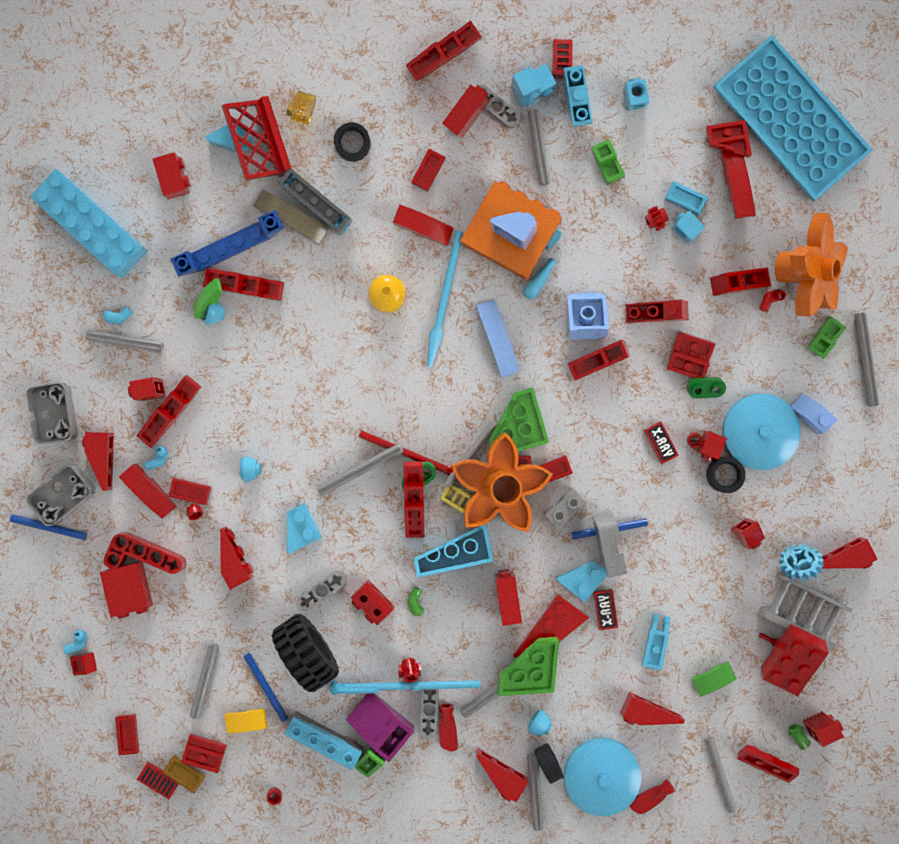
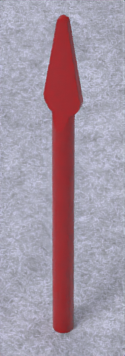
M362 430L358 436L385 449L396 445ZM403 448L402 456L417 462H431L436 467V470L448 475L453 472L451 467Z

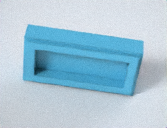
M673 181L664 200L687 211L690 210L699 216L708 197Z

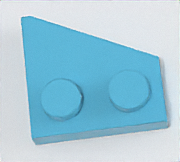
M306 503L287 512L288 554L322 538Z
M592 560L581 567L574 568L570 572L557 576L556 580L585 603L607 575L604 569Z

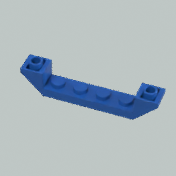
M273 210L258 217L259 222L192 253L186 251L171 258L170 260L178 277L203 271L270 240L284 228L277 211Z

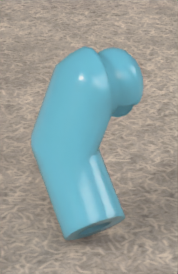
M126 306L119 313L106 310L103 312L105 322L109 324H122L133 312Z
M158 446L155 449V458L144 463L147 471L165 464L168 457V450L166 448Z
M77 630L74 633V642L63 647L66 655L84 648L87 640L85 631Z

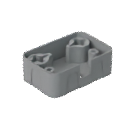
M65 383L34 386L26 391L28 410L34 413L35 421L30 422L33 439L37 444L73 440L75 435H78L70 386H67ZM61 390L62 394L57 396V392ZM43 410H49L51 413V417L47 421L41 418ZM68 428V432L63 433V430Z
M75 464L63 466L50 477L52 478L50 481L41 484L27 496L26 503L45 526L61 523L63 519L95 495L94 490L96 487L79 466ZM56 482L63 484V490L60 493L55 492L53 489V485ZM81 487H85L84 494H80L82 491ZM52 511H56L54 514V518L51 517V515L53 514Z
M612 511L592 515L600 558L607 577L627 574L624 554H619L617 545L622 543L618 524Z

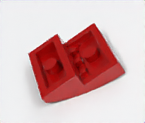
M678 331L666 369L692 378H705L710 365L709 360L716 343Z

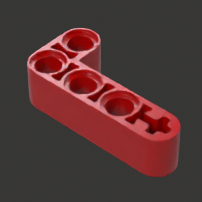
M129 532L116 534L112 538L104 556V564L110 569L122 566L128 556L170 574H176L186 567V559L182 555ZM120 537L125 538V540H126V545H125V546H122V545L120 544V542H119ZM138 544L143 546V554L137 551ZM155 552L161 554V561L155 559ZM113 554L118 557L117 564L112 561ZM175 560L177 561V563H176V564L178 565L177 568H175V567H174L175 564L172 563V562L175 561Z

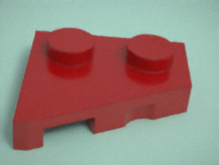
M745 120L706 127L709 147L747 158L751 157L752 152Z

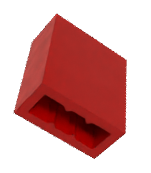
M470 84L442 124L454 134L463 138L491 101L487 98L489 93L478 84L476 87Z
M142 561L100 572L110 618L115 616L118 619L129 616V613L135 611L136 614L148 612V608L153 606Z
M509 569L498 570V573L494 574L502 625L522 623L514 572H509Z

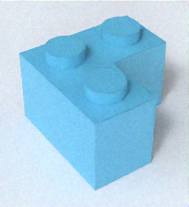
M544 64L534 70L529 66L514 74L511 89L520 106L526 105L529 107L535 104L538 98L542 96L546 98L552 95L557 83L548 66Z

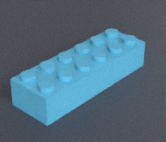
M55 169L30 196L33 201L120 278H124L148 252L139 241L58 169Z

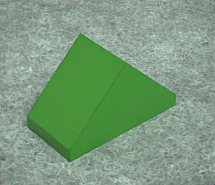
M369 745L359 757L354 768L368 778L383 766L385 759Z

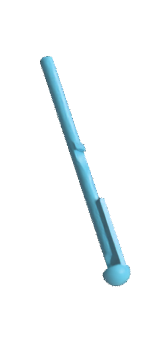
M333 680L329 685V691L333 695L378 693V690L413 689V691H419L421 689L481 688L480 680L337 684V680Z

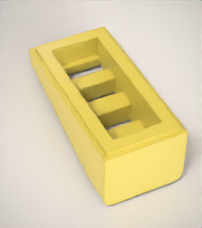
M452 484L451 487L447 486L440 499L464 513L462 505L471 494ZM453 490H455L456 492L451 500H449L448 498ZM462 494L460 501L458 502V504H456L455 501L457 500L458 496Z

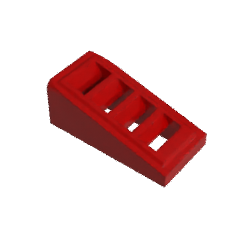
M553 39V78L564 79V69H557V66L572 67L573 40ZM557 45H568V49L557 48ZM557 52L568 53V55H557ZM557 59L567 60V62H557Z

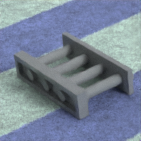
M777 573L776 576L783 579L781 587L771 607H768L767 610L761 607L758 614L785 628H788L790 624L825 640L827 648L833 651L836 644L830 641V634L842 609L852 612L853 609L846 606L848 602L838 597L836 600H833L795 580L792 581L791 575L785 577V574ZM790 584H793L801 589L788 616L785 615L783 618L778 615V609ZM810 592L818 596L806 623L799 626L795 624L797 621L795 618L807 593ZM826 600L835 606L823 631L818 635L813 632L814 628L812 627Z

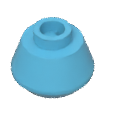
M218 302L217 305H208L202 321L207 325L219 323L220 320L224 319L225 309Z
M243 457L240 461L241 480L249 482L257 479L258 475H261V463H258L254 458Z
M544 710L536 711L527 727L529 733L539 736L547 735L552 727V724H550L551 719Z

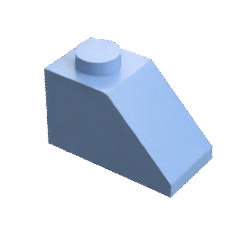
M801 394L791 405L796 415L816 434H825L837 421L824 406L805 394Z

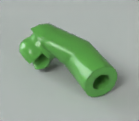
M413 587L407 604L412 615L421 616L424 613V608L420 606L418 599L422 590L417 587Z

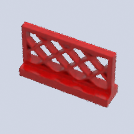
M263 96L259 100L223 104V113L245 181L277 175L278 177L284 176L291 168L269 96ZM255 106L257 111L256 117L248 113L246 109ZM229 109H235L241 113L238 120L230 115ZM243 115L253 121L250 128L240 122ZM255 123L262 127V135L252 130ZM237 126L247 132L244 138L236 133L235 129ZM249 134L259 140L256 146L246 140ZM261 142L268 146L269 151L267 154L258 148ZM243 144L253 150L250 157L242 152L241 147ZM255 152L265 158L262 164L252 159ZM267 160L274 164L275 170L270 171L264 167ZM249 163L259 169L257 173L249 174L247 168Z

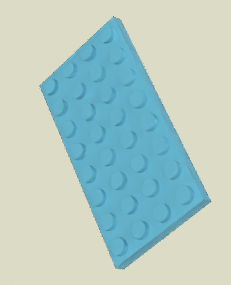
M773 35L713 86V89L741 120L746 121L748 129L812 202L817 200L873 150Z

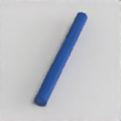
M13 514L10 517V522L81 540H86L87 537L85 532L57 525L45 526L41 521Z
M645 518L619 523L618 528L619 531L644 527L648 526V521ZM595 528L571 532L573 540L596 536Z
M248 653L243 656L281 722L289 719L252 655Z

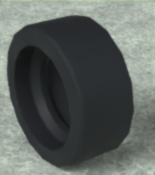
M348 122L342 124L334 135L336 151L341 158L347 161L356 162L362 160L370 150L371 140L368 131L358 123ZM356 131L360 133L364 140L361 150L356 153H348L342 148L341 139L346 132Z
M720 457L719 460L714 459L709 464L706 478L714 490L722 493H733L743 486L745 469L738 460L732 457ZM730 464L735 468L737 478L732 485L722 486L716 481L715 471L720 465Z
M546 743L534 750L535 755L548 782L552 784L564 778L561 767L550 745Z

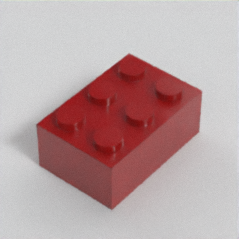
M790 624L761 666L763 680L798 697L829 654L826 641Z

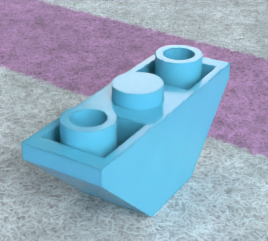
M584 66L564 68L565 99L573 127L592 124Z

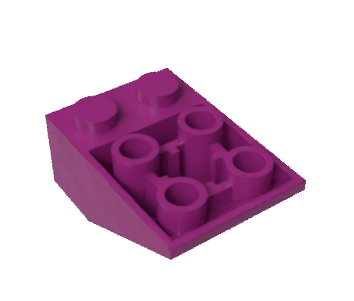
M367 693L346 718V721L372 749L388 762L391 761L414 733V725L375 693Z

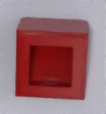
M93 652L70 657L73 676L87 675L97 670Z

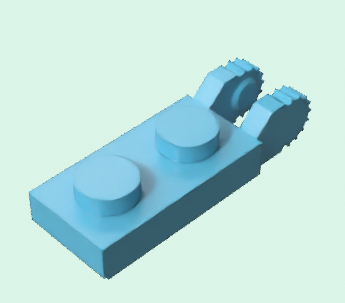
M653 614L642 666L662 670L669 638L670 617H664L662 630H658L659 615Z

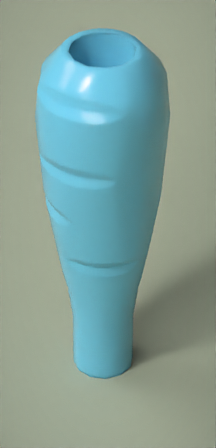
M550 258L547 264L525 286L523 290L525 297L531 300L539 294L552 268L557 263L555 259Z

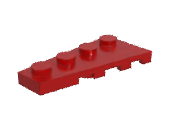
M557 594L513 653V657L517 658L538 638L557 637L559 642L562 641L589 617Z

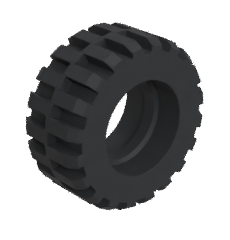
M295 614L273 630L271 637L280 659L292 677L296 679L297 683L304 690L316 692L338 676L339 667L333 653L316 627L312 625L306 616Z

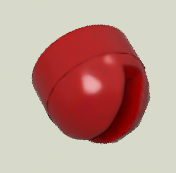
M693 432L687 436L686 441L691 448L696 449L702 445L703 438L700 434ZM690 438H699V440H690Z
M191 504V507H187L186 514L189 520H197L202 517L203 511L199 505Z
M273 787L267 792V802L271 805H277L282 801V792L279 788Z

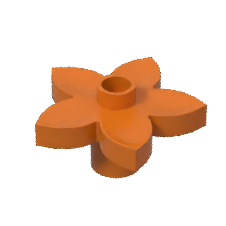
M829 213L814 214L808 229L807 246H798L793 252L782 251L778 254L775 261L774 271L778 282L799 283L795 302L796 316L810 317L819 308L837 309V280L841 275L848 247L843 242H834V227Z
M505 432L499 435L490 445L486 464L475 459H465L450 465L459 483L467 489L474 491L464 507L463 518L466 528L485 525L499 513L509 526L520 531L529 532L532 512L529 503L524 497L525 495H531L540 491L553 475L545 468L534 464L517 466L518 450L514 441Z

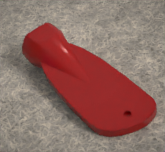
M441 704L439 706L441 713L439 724L440 746L447 751H456L458 749L456 722L453 716L454 706L453 704Z
M666 779L661 785L654 786L636 796L629 806L634 812L644 814L662 802L667 795L673 794L676 791L671 782Z

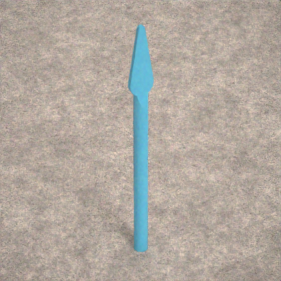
M456 231L434 329L430 332L427 367L432 366L443 337L441 329L461 245L460 240L463 236L461 231Z

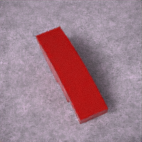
M470 20L456 32L452 31L441 41L434 42L407 63L406 67L415 81H419L457 57L483 37Z
M721 151L725 185H728L734 219L756 216L744 157Z
M206 268L203 287H206L214 279H219L222 291L281 301L285 282Z
M188 375L184 376L174 391L169 393L161 406L155 409L137 434V437L152 448L177 420L202 387Z
M404 462L406 538H425L423 462Z

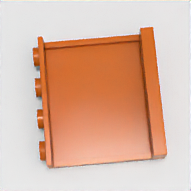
M494 181L460 242L466 248L528 281L532 275V270L555 230L562 223L561 214L552 208L548 210L543 207V203L536 199L532 201L526 198L527 195L522 191H513L503 181H500V183ZM519 211L523 214L527 212L536 218L537 232L524 251L492 231L490 220L494 217Z

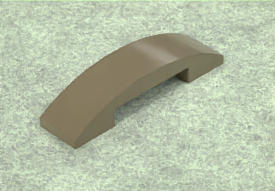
M265 190L261 191L253 207L265 214L276 210L282 223L319 245L329 229L313 217Z

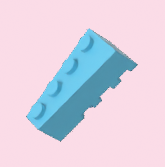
M486 524L414 558L417 578L494 562Z

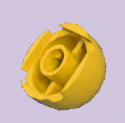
M381 275L371 283L368 289V297L376 310L392 313L404 305L406 289L398 277Z

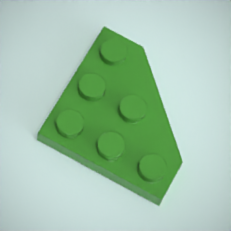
M533 388L513 394L488 440L490 445L503 432L507 433L514 441L518 452L549 443Z
M557 637L538 638L498 675V695L554 693L559 639Z

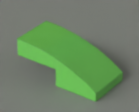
M609 139L591 147L607 185L625 178V173L617 160V154Z
M219 279L211 281L196 298L193 304L195 318L203 319L208 305H217L222 293Z
M829 316L810 342L808 349L824 359L835 346V341L847 327Z
M729 661L711 667L710 671L692 677L700 697L737 680Z

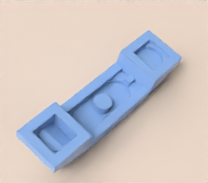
M495 300L477 305L476 308L487 334L501 378L519 372L517 361Z

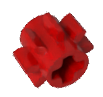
M657 206L648 209V215L645 216L648 227L650 229L655 227L656 231L665 228V222L669 221L665 209L661 208L658 210Z
M406 658L398 665L399 678L404 677L405 682H415L418 680V676H421V663H416L413 658Z

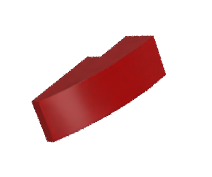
M399 204L393 220V225L445 246H448L454 230L453 227L401 204Z
M621 339L567 364L576 381L630 357V353L624 340Z
M138 463L131 465L119 476L124 484L161 519L177 507L157 482L150 478Z

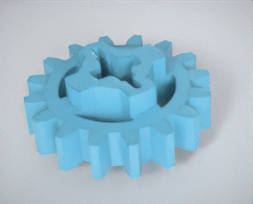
M800 543L799 547L792 544V549L786 547V553L781 552V558H779L781 572H785V577L791 575L792 581L796 578H799L800 582L803 581V578L811 581V576L817 578V572L822 573V554L818 553L817 548L811 549L810 544L806 547H803V543Z

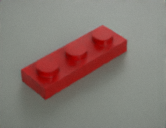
M747 744L738 752V760L785 782L790 783L799 776V768L754 746Z

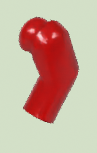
M781 289L766 292L759 310L768 312L772 303L785 299L786 293Z

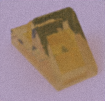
M298 91L287 107L286 115L291 116L293 121L309 124L316 95Z

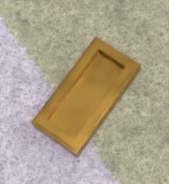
M173 756L162 773L194 794L206 776L191 766L181 763L182 760Z

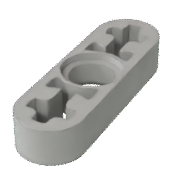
M479 85L489 93L488 99L490 96L492 97L484 110L505 127L515 128L519 124V112L487 86ZM499 102L502 108L500 111L495 112L491 109V104ZM505 108L507 109V110H506V114H507L508 116H510V117H511L512 115L515 116V118H514L515 122H514V121H510V123H509V122L507 121V120H508V117H507L505 114H503Z
M334 571L298 597V608L302 611H308L344 586L346 575L342 571ZM334 575L337 577L341 576V584H333L331 586L333 590H331L328 583L334 580ZM320 585L325 586L327 589V594L324 596H320L316 592L317 587ZM312 591L315 598L309 602L310 606L307 604L302 605L303 597L308 599L312 596L310 593Z
M422 689L420 734L425 739H431L437 733L439 689H432L436 691L432 692V700H436V702L428 700V692H425L428 689ZM425 706H433L435 709L432 715L425 714ZM427 720H431L430 728L434 729L430 730V733H426V730L423 729L427 726Z

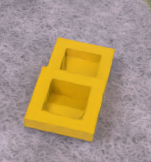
M265 708L224 714L227 734L261 730L268 727Z

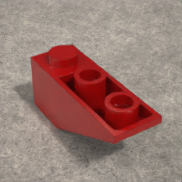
M682 299L626 304V323L689 321L688 301Z
M226 526L220 529L221 575L231 590L251 579L254 570L249 562L246 563L243 557L245 554L241 546H237L234 539L236 537L233 531Z

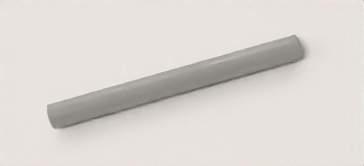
M489 422L462 460L473 458L496 426ZM453 472L444 482L448 487H451L456 480Z
M709 737L706 741L729 813H734L737 810L714 738Z

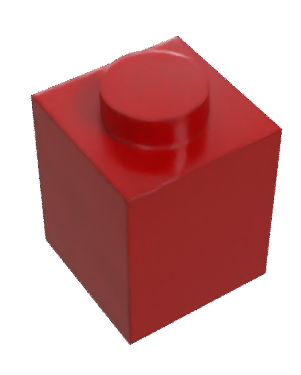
M704 431L702 436L703 443L697 449V453L702 454L701 458L711 462L712 459L719 460L727 438L710 431Z

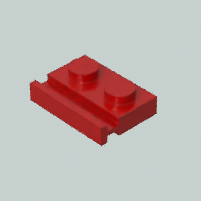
M190 734L181 763L218 774L227 744Z

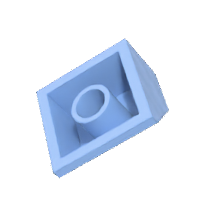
M519 211L494 217L490 220L492 231L524 251L537 232L536 218L527 212L523 214Z

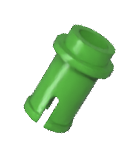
M793 724L788 728L789 736L794 738L801 750L805 749L804 744L807 748L811 745V742L803 733L802 726Z

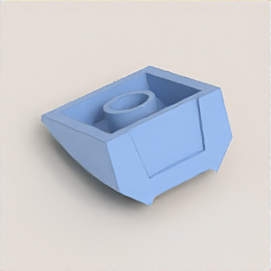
M598 292L572 293L567 295L569 338L576 341L584 339L599 340L606 337L609 331L606 295Z

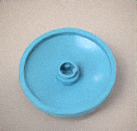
M753 394L740 399L729 409L723 422L722 436L727 438L725 447L732 458L738 460L745 467L756 470H768L784 464L794 454L800 440V424L792 407L783 399L770 394Z
M594 738L583 742L570 754L564 769V783L569 797L581 810L595 816H611L625 810L635 800L641 785V771L635 756L624 744L610 738Z

